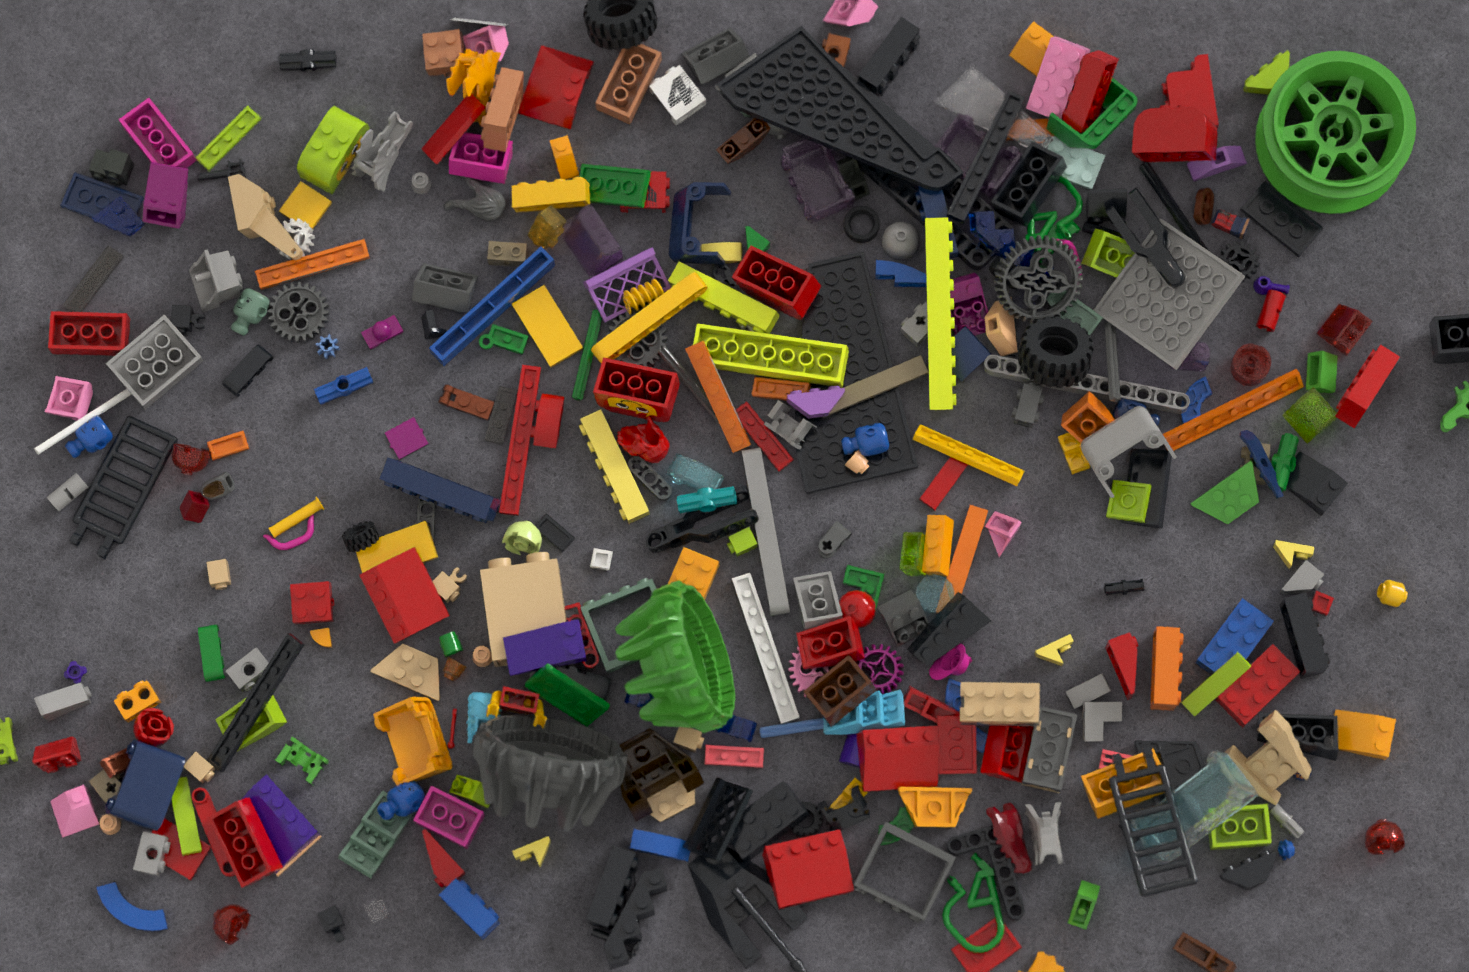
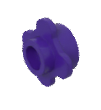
M72 661L67 671L64 672V677L70 678L75 684L81 682L82 676L87 673V668L85 666L81 667L76 661Z

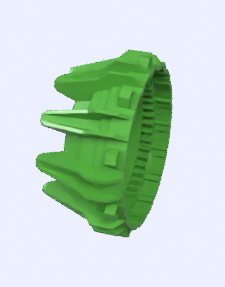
M681 580L654 590L647 602L616 626L617 634L621 636H634L618 647L616 651L617 659L620 661L640 660L643 671L642 675L627 682L625 689L627 693L632 695L652 693L654 699L641 708L639 715L642 720L652 721L654 726L695 728L703 733L721 728L726 725L728 719L732 718V712L735 707V687L727 649L712 611L697 589L682 583Z

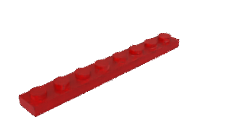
M522 365L499 514L519 516L541 367Z

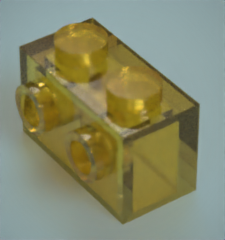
M550 205L537 215L527 236L539 248L542 247L544 250L548 247L552 248L557 244L558 236L563 233V227L567 220Z

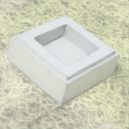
M594 548L590 568L609 571L613 552Z

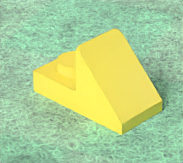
M1276 540L1273 546L1288 569L1292 566L1293 555H1296L1297 559L1307 560L1314 553L1313 546Z
M1071 634L1036 650L1034 654L1037 658L1062 666L1063 661L1058 651L1060 650L1063 653L1071 649L1070 645L1073 644L1074 640Z
M547 836L512 852L515 859H520L521 862L530 859L531 854L534 853L541 867L551 840Z

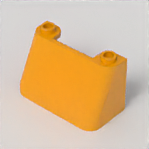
M410 697L373 714L376 728L382 732H387L398 764V768L394 769L392 775L396 786L404 782H417L452 769V760L434 706L429 698Z

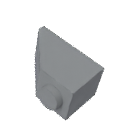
M1305 560L1281 589L1280 593L1310 592L1313 588L1317 590L1324 582L1321 580L1324 574Z

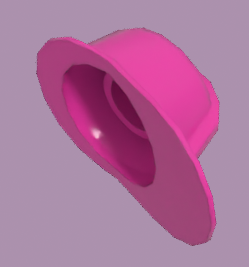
M960 643L938 658L929 669V674L934 680H942L950 674L955 676L961 675L967 670L972 659L967 655L964 645Z

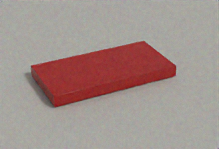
M472 93L470 97L466 96L421 149L435 164H438L486 107Z

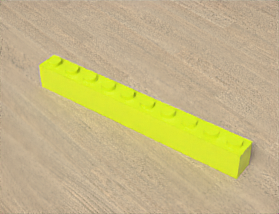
M948 217L925 218L930 410L953 409V405H956V394H952V386H956V375H952V367H956L955 356H952L951 348H955V336L951 337V329H955L954 317H951L950 311L954 310V298H950V291H954V281L950 279V271H953V260H949V252H953V241H949V233H952V222H948Z

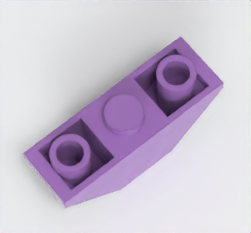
M1223 146L1217 148L1216 161H1191L1187 163L1194 182L1245 165L1247 162L1240 146Z
M831 386L828 387V390L822 391L820 388L810 389L806 393H802L800 390L792 391L790 395H787L786 401L808 419L826 417L843 397L845 388Z

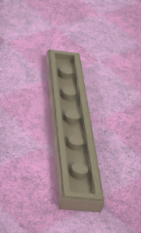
M921 355L844 387L845 393L829 415L927 375L929 372Z

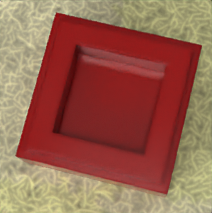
M1315 591L1312 599L1314 606L1312 611L1327 616L1334 598Z

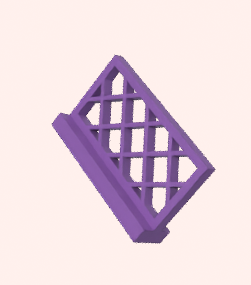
M653 247L583 282L604 322L627 311L626 307L619 305L626 282L636 285L635 288L637 289V286L640 285L642 274L652 276L651 280L655 278L661 279L665 285L662 288L664 292L671 288L655 256L656 253ZM651 260L655 265L653 274L643 271L645 264ZM635 270L640 272L637 282L627 279L629 271ZM616 278L623 280L620 291L610 288L612 281ZM598 287L607 289L604 299L596 297L593 290ZM609 290L619 293L616 304L606 301ZM605 303L615 306L613 314L606 317L603 311Z

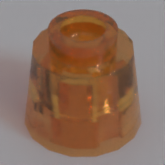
M448 657L443 672H445L443 676L451 681H454V679L458 680L467 667Z

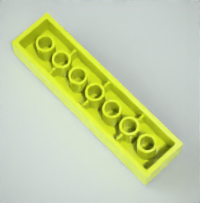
M697 323L693 345L704 340L718 370L843 387L849 354L847 345Z

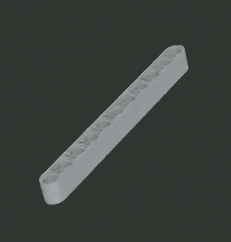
M990 355L984 361V371L990 376L1024 383H1036V380H1031L1022 371L1017 359ZM994 362L998 367L991 369L987 364ZM1008 366H1014L1016 368V371L1010 373L1006 370V368ZM1087 374L1082 381L1077 384L1074 383L1070 387H1051L1052 389L1082 395L1090 391L1097 398L1109 400V391L1104 392L1100 389L1101 385H1108L1107 377ZM1119 380L1120 389H1127L1129 392L1126 396L1120 394L1121 398L1144 403L1147 408L1176 414L1185 413L1188 409L1190 399L1184 393ZM1088 381L1091 383V387L1085 388L1081 383ZM1144 392L1148 398L1140 399L1138 393ZM1163 396L1167 401L1159 403L1157 397ZM1182 400L1185 402V406L1179 407L1175 402Z

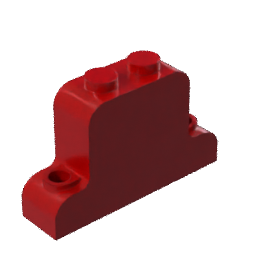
M1208 54L1196 56L1194 62L1190 63L1191 70L1172 72L1167 75L1165 83H1162L1163 95L1166 94L1167 101H1164V105L1171 108L1178 107V105H1188L1189 107L1197 108L1218 128L1219 123Z

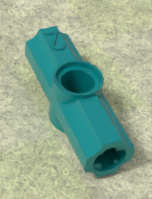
M734 486L720 489L706 487L699 489L697 493L677 496V505L680 513L697 510L711 512L716 507L737 504Z

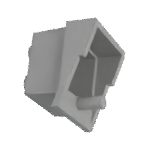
M204 250L198 261L193 263L189 269L202 312L218 308L221 303L239 297L240 290H243L240 273H237L234 255L230 256L229 251L209 255L208 250Z

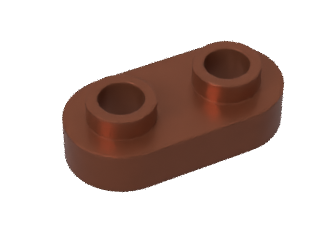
M1210 188L1199 189L1196 195L1193 218L1198 225H1207L1212 218L1214 194Z

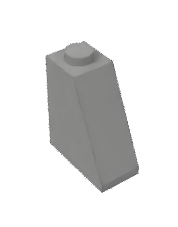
M78 683L38 696L34 700L41 716L49 722L90 704L89 698L92 697L88 686L84 687L82 683Z

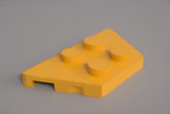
M898 787L897 791L915 827L953 828L959 820L960 813L963 812L972 788Z

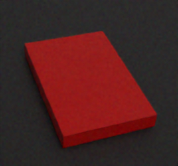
M936 715L939 736L938 774L977 773L976 725H961L960 715Z
M164 818L161 827L157 831H152L153 834L166 836L169 839L170 849L168 854L165 853L163 861H165L167 867L192 880L210 851L211 846L200 840L202 852L183 856L177 826ZM151 850L148 855L155 859L158 854L157 850Z
M996 918L966 938V941L974 946H984L992 941L997 933ZM1004 923L1003 937L990 951L974 953L965 949L960 943L952 948L951 951L966 972H989L1022 947Z

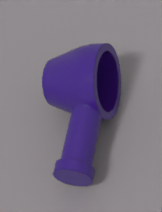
M1266 276L1256 278L1253 283V288L1259 295H1266L1268 290H1276L1288 294L1290 286L1272 283ZM1265 281L1267 285L1263 286L1260 282Z

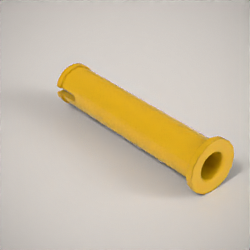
M317 496L314 501L272 527H269L268 529L273 537L276 538L319 510H325Z

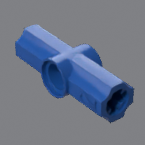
M367 367L349 375L339 376L336 380L315 388L314 391L320 405L341 396H348L353 391L372 384L373 380ZM341 383L349 384L346 389H339Z

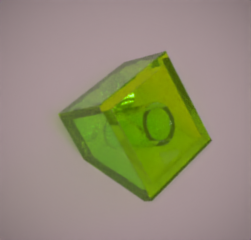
M1314 387L1299 398L1282 415L1307 444L1337 419L1335 417L1336 411Z

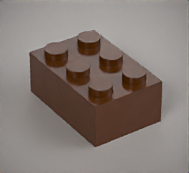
M848 655L803 692L832 727L876 692L877 689Z

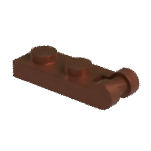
M445 384L443 396L438 401L439 404L487 421L489 420L495 402ZM451 394L456 395L455 401L449 400Z

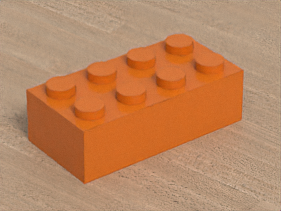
M1157 626L1153 632L1150 709L1174 711L1176 706H1179V703H1181V691H1178V687L1182 682V672H1179L1180 664H1182L1183 653L1179 652V649L1183 645V633H1180V628Z

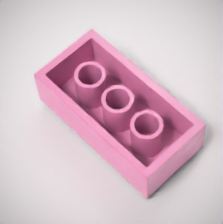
M1056 36L1051 37L1026 109L1047 117L1053 112L1062 119V113L1069 103L1068 96L1075 86L1074 78L1081 69L1080 61L1085 54L1090 52V49Z

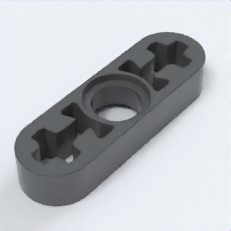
M634 456L628 461L630 472L657 499L661 501L670 499L672 496L671 486L641 457ZM635 461L637 463L640 461V467L643 470L647 467L648 470H645L640 477L638 474H641V471L638 468L632 469V462ZM647 474H653L656 477L653 483L645 482L644 478ZM659 480L662 482L659 483V486L662 489L668 488V495H659L660 490L657 487H655L658 484Z

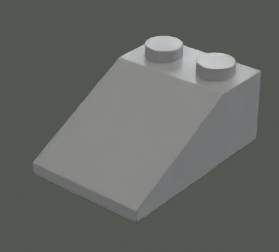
M831 571L793 578L804 631L843 618Z

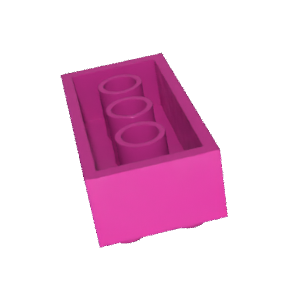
M147 98L119 119L124 130L150 163L155 162L187 168L197 161L192 151L150 98Z

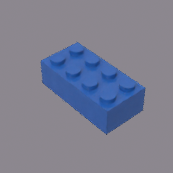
M1242 598L1195 663L1212 675L1237 652L1247 659L1274 621Z

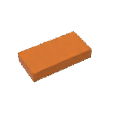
M244 431L207 442L213 461L249 449Z

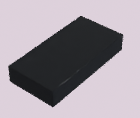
M547 513L535 525L541 535L562 553L575 540L572 534Z

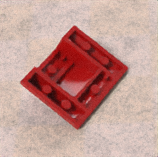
M541 45L518 114L571 130L576 116V107L586 78L589 79L594 61Z

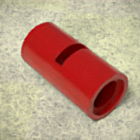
M1268 290L1256 324L1257 328H1265L1268 332H1274L1280 316L1279 313H1281L1286 298L1285 294L1276 290Z

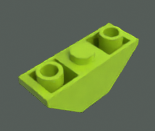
M1287 50L1283 54L1281 52L1273 58L1271 64L1263 65L1256 76L1251 75L1244 82L1243 90L1246 93L1269 95L1276 81L1289 69L1290 52Z

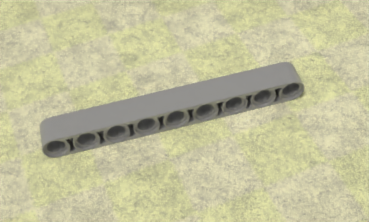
M761 448L743 450L742 457L748 492L750 494L751 509L756 510L759 520L754 525L770 615L790 613Z

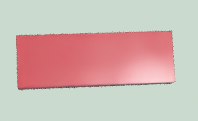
M706 745L704 765L763 768L764 748Z

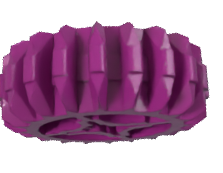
M872 644L871 651L867 646L864 647L865 659L856 661V663H858L857 665L861 670L863 666L871 672L870 680L877 691L880 690L884 694V689H886L887 693L891 692L890 686L897 689L898 686L895 682L901 683L902 679L898 676L904 675V671L898 670L904 667L902 663L897 664L901 657L894 658L897 652L894 650L890 654V646H887L886 650H882L883 644L879 645V649H876L875 644ZM881 655L877 662L865 661L871 656ZM886 659L891 661L894 674L885 668ZM882 662L881 670H883V672H878V674H876L874 678L875 669L872 670V668H877ZM883 677L886 679H890L888 682L884 684H875L878 678Z

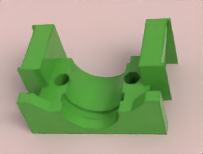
M292 737L290 740L293 742V745L290 747L285 744V747L274 760L281 766L287 760L295 766L301 765L303 767L302 770L309 774L306 778L307 783L314 786L312 782L321 769L324 771L321 767L322 764L325 763L327 765L329 761ZM306 752L310 753L311 757L307 756Z

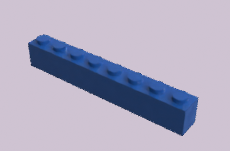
M542 247L537 249L429 347L431 354L445 366L503 314L512 303L517 301L555 266L554 259Z

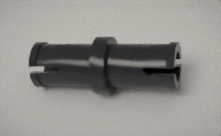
M1124 579L1121 582L1104 583V593L1106 596L1120 593L1127 595L1128 592L1144 591L1143 579L1131 581Z

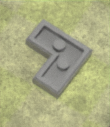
M1083 702V741H1103V722L1122 721V702Z

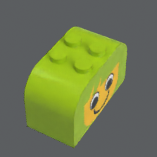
M333 106L322 119L299 158L297 164L299 176L332 195L357 156L356 151L361 147L360 140L370 130L369 125Z

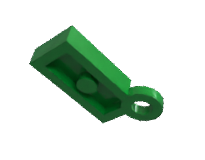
M492 324L489 334H484L479 338V345L486 350L494 345L523 355L529 336ZM489 339L490 343L488 345H484L483 340Z

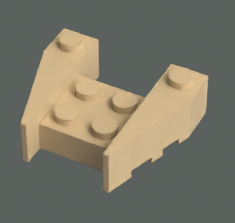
M1277 710L1262 720L1258 731L1268 740L1267 743L1248 758L1232 745L1219 756L1216 766L1230 780L1274 805L1278 803L1281 797L1280 792L1276 788L1297 771L1307 780L1312 770L1300 749L1297 739H1295L1290 724Z

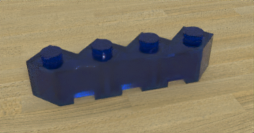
M994 211L969 214L971 233L976 238H979L995 255L1006 258L1004 252L1010 253V246L1015 249L1014 229L995 230ZM1034 249L1020 255L1013 264L1015 266L1029 267Z

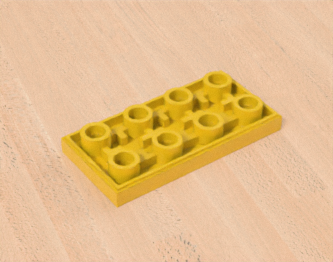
M545 285L512 303L514 310L550 368L583 349Z
M427 521L381 536L375 544H371V547H366L365 550L361 549L359 552H356L362 573L413 547L416 548L423 563L438 558Z

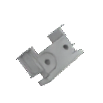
M778 400L770 413L767 414V416L773 419V422L771 424L765 422L764 425L783 437L793 447L800 450L802 448L799 445L800 441H804L803 438L810 428L816 426L804 418L801 423L794 420L787 414L791 407Z

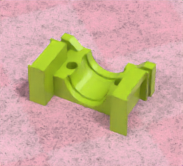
M9 717L5 718L6 722L4 723L0 719V765L9 764L8 758H11L14 762L18 761L12 738V719Z

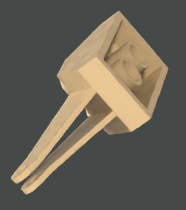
M240 174L229 176L228 180L238 231L249 239L262 237L292 259H300L303 255L302 249L275 216L274 208H276L274 198Z

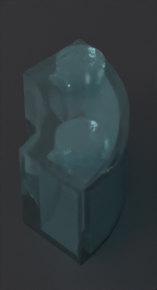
M677 453L666 474L672 477V482L678 485L685 484L695 489V493L699 489L706 487L719 489L725 478L708 466Z

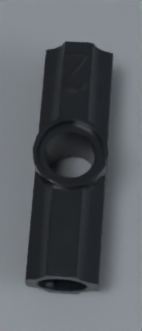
M303 49L299 53L279 54L280 71L300 70L306 72L305 70L316 71V69L337 68L336 51L316 52L313 49Z

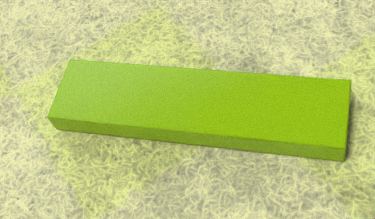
M247 105L195 157L196 160L210 171L261 120V117Z
M1237 652L1183 699L1181 703L1195 717L1244 674L1251 665Z
M186 776L179 778L171 799L183 856L202 852Z

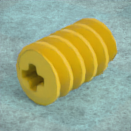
M653 279L651 284L645 282L644 287L640 284L637 286V289L631 288L630 292L625 290L623 292V301L628 313L632 314L631 308H634L636 312L639 311L638 305L645 308V302L648 304L652 303V300H656L664 294V291L659 282Z

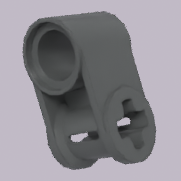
M836 521L819 542L818 552L820 556L831 558L846 543L844 541L848 540L852 533ZM828 545H830V550H823L824 546L827 547Z

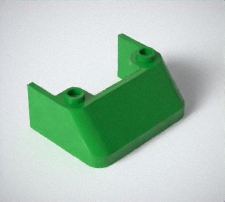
M1112 77L1102 105V109L1105 111L1083 134L1074 130L1053 112L1049 116L1046 129L1070 148L1095 149L1136 108L1137 97Z

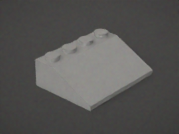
M164 314L110 359L106 365L146 410L199 366L203 359Z

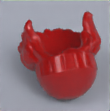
M647 416V424L625 426L621 428V431L617 432V444L621 445L631 456H640L646 462L658 463L668 454L670 448L669 441L650 416Z

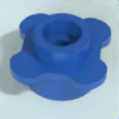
M1286 839L1283 842L1279 841L1278 853L1283 860L1290 859L1295 854L1293 843Z

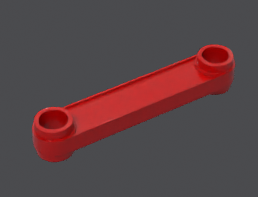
M196 788L191 795L192 801L222 874L226 877L235 876L234 871L231 873L225 872V866L229 861L208 819L209 816L217 812L211 796L206 789ZM199 792H205V798L202 801L196 800V795Z

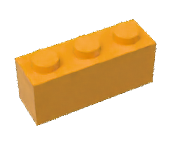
M946 515L927 516L922 572L929 576L948 577L954 520Z

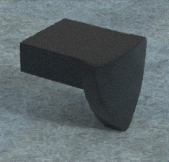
M433 310L425 311L421 316L425 339L438 338L447 332L446 329L436 328Z

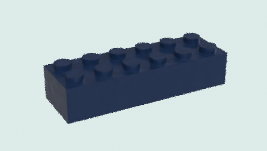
M387 458L380 479L385 481L384 485L394 489L402 487L401 491L414 496L420 494L419 498L432 503L438 501L436 505L450 510L453 507L455 508L454 512L464 516L471 514L473 515L472 519L479 522L487 523L488 520L494 521L501 500L392 458Z

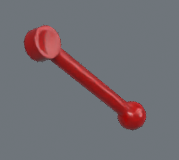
M453 709L450 741L447 743L449 749L455 746L453 740L457 709Z

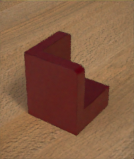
M188 490L180 506L183 520L201 523L210 504L208 499L203 497L201 493Z

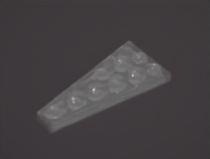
M972 65L933 104L945 108L953 114L956 113L966 118V120L989 130L1006 94ZM1022 109L1007 137L1025 147L1034 142L1046 148L1053 141V137Z

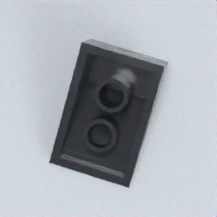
M1299 452L1295 457L1296 466L1294 471L1290 472L1286 489L1322 516L1348 482L1331 469Z

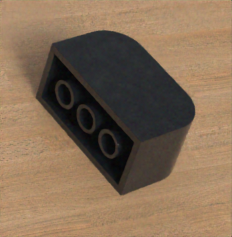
M1469 314L1434 316L1429 323L1434 362L1438 364L1469 362Z

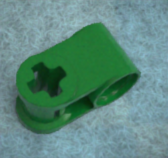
M455 632L439 637V643L445 658L464 651Z

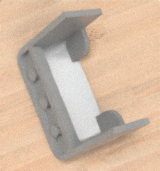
M1142 406L1134 407L1081 442L1080 448L1083 455L1111 498L1115 496L1106 482L1114 473V467L1110 460L1143 440L1149 448L1153 449L1164 444L1173 459L1177 458L1147 409Z

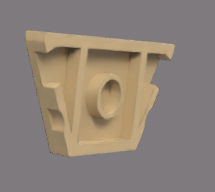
M400 645L370 671L438 702L440 700L438 658L410 646Z
M679 780L648 797L647 800L653 810V813L650 815L661 823L695 805V789L687 793Z

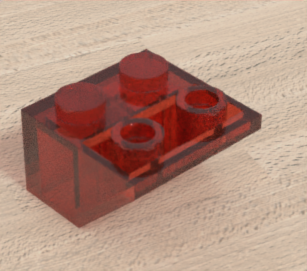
M1339 304L1316 334L1348 356L1373 321L1360 311Z

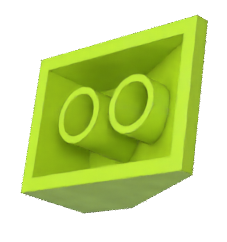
M1095 228L1081 264L1117 278L1135 252L1130 249L1124 239Z
M273 695L237 751L273 733L287 723ZM245 699L215 719L222 734L228 728Z

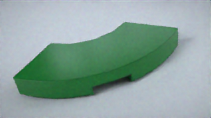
M900 807L898 815L890 822V824L907 833L914 827V823L905 807ZM879 825V833L883 825ZM887 832L881 845L892 844L901 839Z

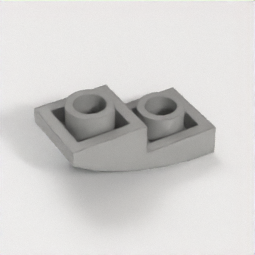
M1102 673L1067 690L1066 694L1075 709L1082 706L1083 702H1090L1110 692L1111 689Z

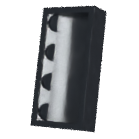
M1131 448L1127 482L1150 484L1151 492L1145 523L1122 520L1123 524L1163 529L1172 459L1168 450Z

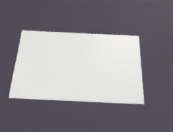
M459 18L451 19V20H456V21L482 23V24L499 25V26H506V25H508V24H502V23H493V22L476 21V20L459 19Z

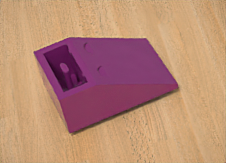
M151 162L143 205V222L178 229L181 227L186 216L188 169Z
M974 272L954 278V291H950V298H954V310H950L951 317H954L955 321L954 334L956 335L965 326L974 335L985 333V316L988 313L979 276Z

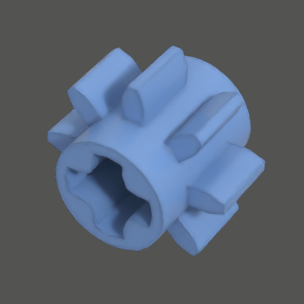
M330 334L326 338L320 336L321 341L316 343V347L321 349L317 353L319 355L324 354L325 359L329 355L335 357V350H340L339 346H336L338 343L337 338L332 340ZM328 343H330L331 347H328V350H325L324 346H327Z

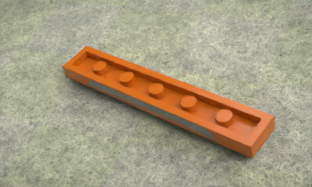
M365 239L310 254L298 260L293 259L256 270L255 273L259 287L263 290L370 259Z
M704 340L685 348L732 452L734 453L750 446V440Z

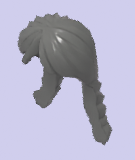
M461 176L462 179L466 181L470 189L475 191L476 197L469 200L454 199L445 201L444 204L446 211L454 207L466 209L487 222L497 220L505 210V200L497 190L483 186L473 178Z

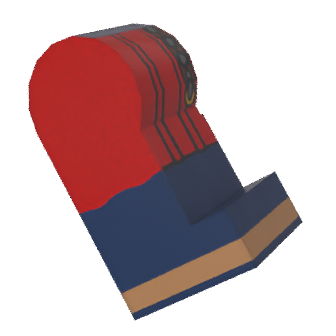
M1217 210L1212 226L1243 240L1251 220L1245 217H1238L1224 210Z

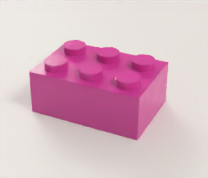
M465 132L452 147L449 158V174L504 184L513 155V141L509 140L506 152L484 148V140L481 139V135Z
M431 786L413 821L415 824L468 849L485 814L483 811Z

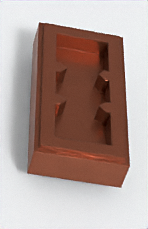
M127 748L101 760L100 765L110 779L127 770L130 762L126 753Z

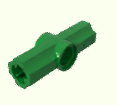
M1289 433L1282 435L1278 452L1273 455L1271 462L1276 472L1277 483L1282 492L1286 490L1290 472H1293L1295 469V453L1299 442L1297 436Z

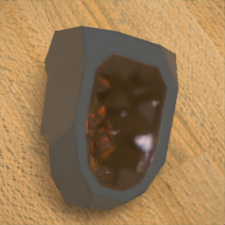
M223 472L206 480L202 484L200 492L206 499L214 500L231 493L235 489L234 481L228 472Z

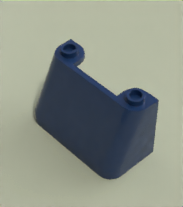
M133 740L129 743L126 750L130 759L129 765L117 795L109 798L106 802L105 814L147 830L157 831L163 823L183 770L185 758Z

